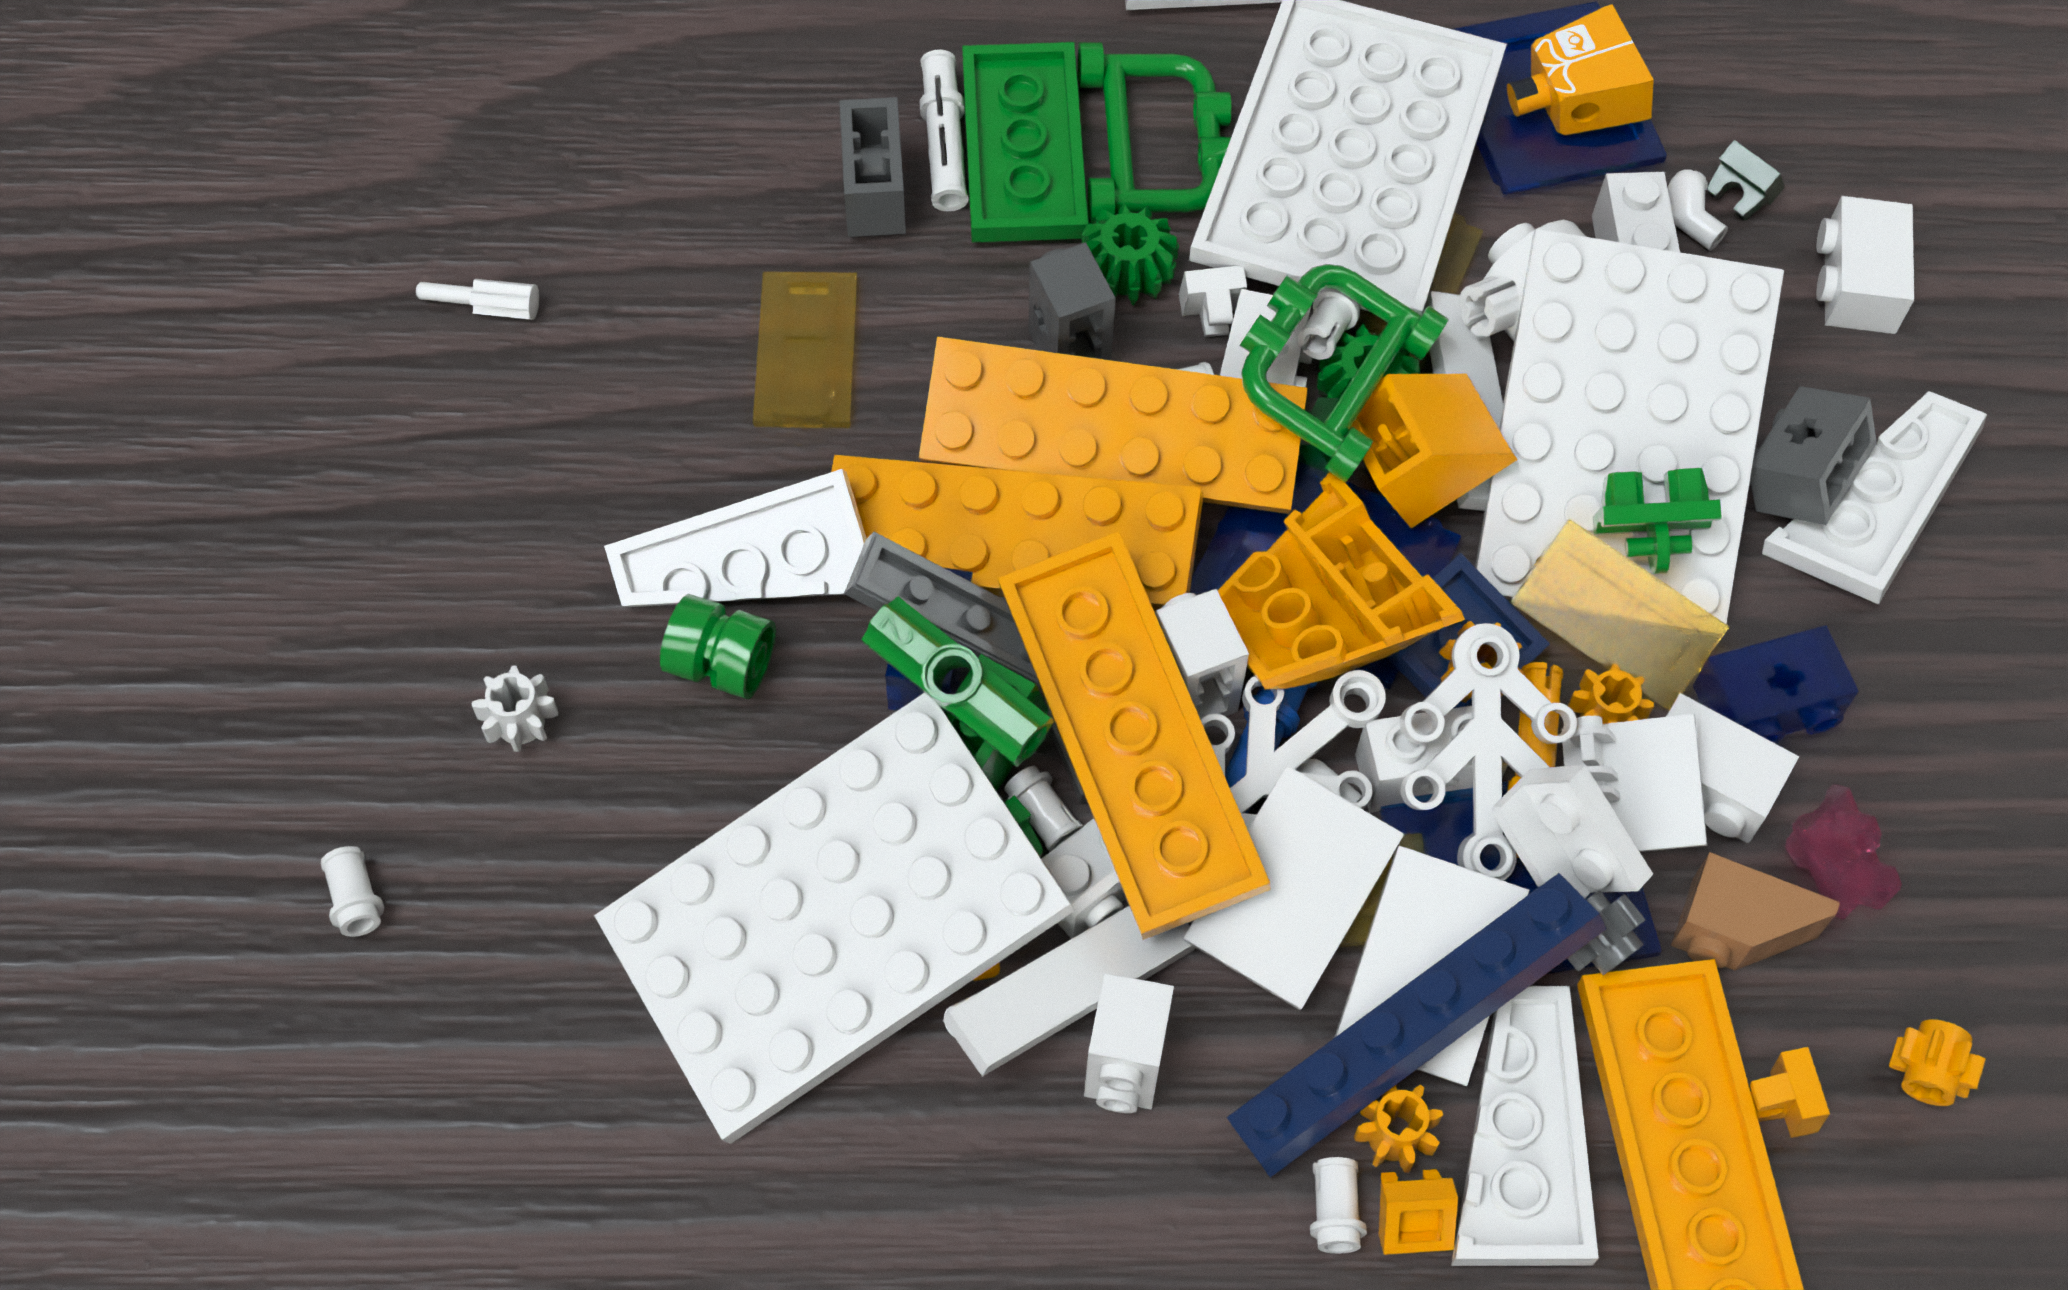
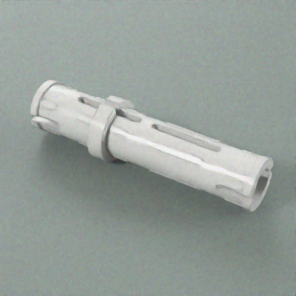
M933 50L924 54L920 60L924 85V95L920 99V115L927 123L928 156L932 184L931 202L934 208L938 210L956 211L965 207L968 203L960 119L965 113L963 96L957 89V63L955 55L946 50ZM941 99H942V104H943V114H942ZM945 144H946V152H947V165H946V155H945Z

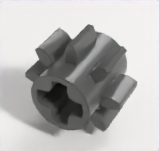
M1599 890L1589 897L1587 901L1600 913L1607 929L1567 959L1578 972L1592 962L1604 976L1644 945L1633 930L1646 919L1625 894L1613 903H1610Z

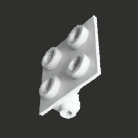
M1695 714L1603 724L1602 717L1600 716L1576 718L1577 728L1574 735L1567 741L1562 742L1564 766L1586 765L1639 852L1707 846Z

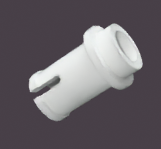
M1329 288L1321 291L1313 302L1312 316L1297 337L1299 347L1305 345L1312 334V339L1303 352L1307 356L1318 360L1327 359L1332 356L1343 332L1355 326L1360 316L1359 304L1335 289Z
M1030 766L1012 777L1004 790L1009 795L1008 799L1015 795L1031 814L1030 824L1044 841L1048 851L1051 852L1082 828L1083 825L1079 820L1075 819L1050 786L1053 780L1052 776L1048 772L1040 773L1036 766Z
M353 846L340 847L330 851L321 859L320 863L322 870L325 872L333 902V907L329 912L330 921L333 926L340 928V932L343 935L350 937L361 936L374 931L380 925V916L384 911L381 897L373 894L365 865L366 858L364 852H361L360 848Z
M1329 1157L1318 1160V1163H1313L1317 1221L1310 1225V1234L1317 1239L1318 1249L1326 1253L1341 1254L1357 1251L1361 1248L1360 1238L1367 1234L1366 1223L1359 1220L1357 1173L1359 1171L1358 1162L1353 1159Z

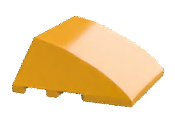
M1330 472L1320 482L1323 492L1302 514L1299 511L1293 510L1284 520L1287 530L1266 552H1254L1218 590L1249 652L1247 667L1265 690L1287 689L1333 678L1383 659L1437 630L1465 620L1462 611L1428 574L1422 577L1372 522L1364 503L1349 486Z

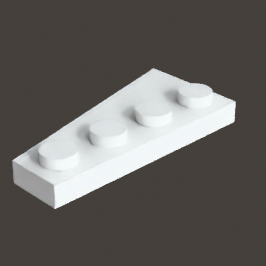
M1928 391L1878 437L1877 444L1827 525L1794 519L1784 529L1778 527L1765 539L1762 554L1879 604L1981 433L1987 414Z
M840 469L604 547L621 605L625 607L677 605L681 598L688 593L713 602L844 594L867 538L847 472Z
M1529 986L1494 1012L1451 1266H1593L1599 1259L1570 986Z

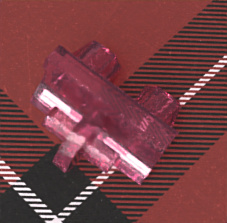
M1833 784L1826 791L1825 800L1820 807L1811 813L1799 816L1792 824L1794 831L1787 838L1785 846L1793 864L1810 869L1820 895L1840 902L1836 917L1845 919L1859 904L1876 910L1882 909L1900 890L1902 883L1896 868L1879 862L1875 852L1879 847L1882 836L1875 816L1859 812L1850 788Z

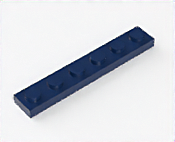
M1560 873L1556 874L1226 1118L1271 1178L1605 931L1607 928L1600 913Z

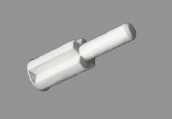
M474 279L473 287L420 282L416 286V296L421 300L473 305V314L534 320L539 308V289L536 284Z

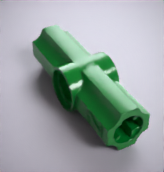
M899 596L890 603L883 605L870 620L867 631L861 639L862 642L936 701L944 712L957 718L1016 767L1025 759L1031 757L1045 740L1046 734L1054 723L1051 717L980 662L972 650L959 645ZM959 667L972 670V681L969 687L962 693L951 695L942 692V682L946 674L951 670Z

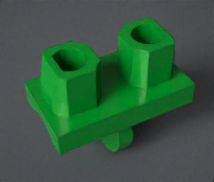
M1684 468L1667 471L1664 474L1666 502L1645 504L1642 472L1609 473L1603 482L1602 507L1593 516L1594 535L1647 533V537L1625 539L1626 557L1648 556V563L1652 574L1667 573L1670 566V555L1691 554L1693 547L1691 535L1669 536V531L1711 528L1712 521L1722 519L1720 499L1709 500V492L1702 468Z

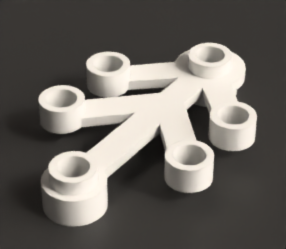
M1485 623L1472 626L1459 635L1452 649L1454 670L1423 702L1407 707L1401 715L1400 729L1408 740L1414 743L1433 741L1440 736L1444 729V716L1472 691V719L1422 770L1413 771L1404 778L1401 784V796L1404 802L1412 809L1428 810L1435 808L1442 802L1445 796V785L1473 758L1474 833L1466 837L1459 846L1457 853L1458 866L1504 881L1515 868L1516 851L1507 837L1503 835L1502 829L1492 815L1493 806L1502 798V759L1521 778L1530 769L1550 767L1501 719L1500 692L1532 720L1531 727L1534 735L1546 744L1561 743L1570 739L1576 731L1577 719L1570 707L1562 703H1551L1518 670L1519 649L1512 635L1500 626ZM1482 644L1490 645L1497 653V663L1492 669L1485 668L1478 662L1477 651ZM1418 710L1427 712L1432 718V729L1427 735L1418 734L1412 727V716ZM1550 711L1558 713L1564 722L1563 730L1558 736L1548 733L1544 726L1545 716ZM1419 777L1428 779L1433 785V796L1426 803L1418 801L1412 792L1413 783ZM1488 844L1495 846L1500 852L1501 857L1499 865L1493 870L1486 869L1480 861L1481 850Z
M1354 670L1342 675L1331 692L1330 706L1275 752L1276 711L1283 700L1284 689H1270L1274 694L1275 700L1270 704L1263 705L1256 702L1251 693L1254 688L1262 686L1255 676L1248 680L1242 695L1243 705L1249 712L1246 773L1240 781L1230 788L1247 830L1257 815L1244 812L1262 797L1267 798L1286 765L1296 770L1346 727L1363 728L1365 723L1377 719L1384 707L1386 694L1382 683L1376 676L1362 670ZM1351 694L1362 697L1366 703V710L1360 713L1348 710L1344 704V697ZM1212 713L1202 717L1200 720L1204 729L1216 726L1222 729L1226 735V740L1222 744H1211L1225 776V754L1232 746L1235 729L1232 722L1226 716ZM1346 771L1339 776L1302 773L1341 796L1339 791L1341 785L1345 783L1357 785L1362 792V800L1353 802V804L1363 810L1372 797L1373 791L1370 780L1358 771Z

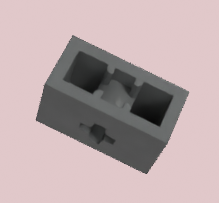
M898 97L839 100L848 237L906 234Z
M1086 242L1068 249L1051 250L1039 259L1030 261L1028 332L1038 351L1111 360L1116 298Z
M1800 386L1787 407L1777 412L1772 424V430L1759 449L1756 448L1754 451L1749 484L1752 487L1756 511L1827 525L1877 444L1871 399L1869 397Z

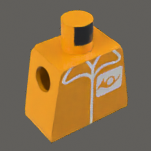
M1613 4L1536 39L1531 45V76L1508 83L1507 95L1512 111L1516 116L1545 108L1556 131L1563 135H1570L1651 119L1654 79Z

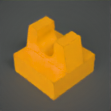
M1805 1047L1781 1052L1770 1071L1771 1076L1754 1080L1750 1083L1751 1096L1758 1122L1784 1118L1791 1138L1818 1133L1830 1112L1809 1048Z
M1437 1169L1423 1170L1422 1180L1398 1181L1395 1172L1381 1173L1378 1235L1383 1255L1454 1250L1458 1196L1452 1178H1442Z

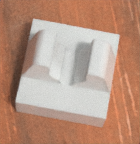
M1229 266L1184 272L1179 291L1182 316L1200 314L1205 337L1229 335L1228 324L1233 323L1232 310H1236L1240 290L1247 289L1244 268Z

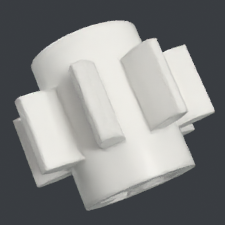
M512 666L509 673L501 674L494 679L488 676L483 679L487 687L485 699L473 701L472 707L477 719L484 721L481 728L488 743H493L502 737L505 741L511 743L514 752H519L522 744L529 743L536 738L542 741L547 739L544 731L545 718L558 716V709L554 698L546 696L549 689L542 674L536 675L529 680L526 676L519 674L517 666Z

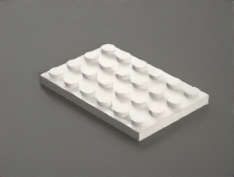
M1282 0L1193 239L1189 261L1213 268L1240 266L1244 268L1245 277L1280 286L1287 275L1298 282L1300 277L1312 267L1323 264L1341 265L1358 273L1422 315L1507 44L1342 0ZM1359 304L1360 309L1367 310Z
M1542 229L1535 230L1532 236L1499 426L1518 460L1490 478L1475 568L1507 600L1718 638L1725 635L1784 270ZM1684 468H1702L1709 492V500L1720 499L1722 519L1712 521L1711 528L1669 531V536L1691 535L1693 547L1691 554L1670 555L1669 570L1663 574H1652L1648 563V556L1626 557L1625 539L1647 537V533L1594 535L1593 516L1602 507L1601 498L1604 478L1613 472H1642L1645 504L1666 502L1664 474L1667 471Z
M923 693L594 916L723 1141L731 1144L1074 912L1075 909L944 711L936 701L926 693Z

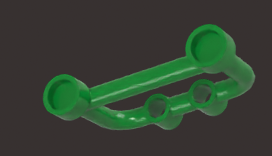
M1079 42L1077 55L1078 87H1103L1111 176V178H1089L1087 194L1089 224L1096 223V218L1099 216L1101 209L1115 215L1123 203L1126 204L1131 213H1139L1146 206H1149L1151 213H1187L1203 210L1206 207L1231 137H1221L1220 127H1229L1231 122L1230 92H1216L1211 72L1200 61L1190 56L1180 54H1104L1102 42ZM1125 77H1180L1189 81L1192 85L1194 94L1193 122L1194 126L1197 127L1198 169L1202 173V182L1199 186L1192 189H1135Z
M1323 264L1312 267L1300 277L1298 282L1288 275L1284 278L1267 304L1268 308L1276 312L1273 319L1270 321L1260 314L1239 345L1249 352L1243 365L1241 376L1243 388L1251 403L1262 413L1329 456L1330 459L1324 469L1343 482H1346L1374 441L1352 425L1402 347L1422 360L1441 334L1449 319L1430 306L1420 315L1358 273L1341 265ZM1330 288L1342 292L1387 322V325L1323 423L1274 390L1268 383L1266 374L1319 293L1323 289Z

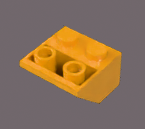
M1387 374L1380 380L1352 425L1374 440L1363 457V461L1378 490L1410 528L1416 526L1518 460L1467 374Z

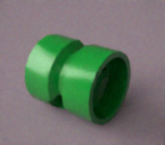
M688 593L681 598L669 619L660 650L661 671L697 683L706 676H709L712 688L749 700L761 685L770 663L776 637L775 622L741 610L736 611L729 617L726 614L724 605Z

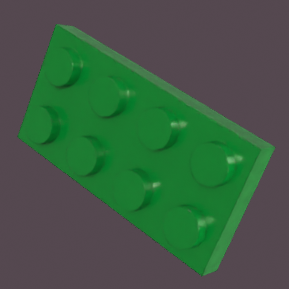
M1075 43L962 46L971 242L1082 239V233L1086 228V224H1088Z

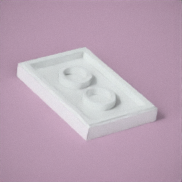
M1286 765L1248 829L1270 881L1271 890L1194 920L1183 940L1296 1009L1301 1010L1404 834Z
M1402 846L1396 847L1335 1037L1528 896L1529 890ZM1489 1016L1417 1070L1462 1086H1467Z

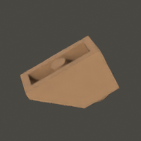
M1709 852L1693 877L1671 946L1686 951L1693 961L1715 959L1717 968L1727 967L1735 971L1817 939L1837 914L1840 902Z

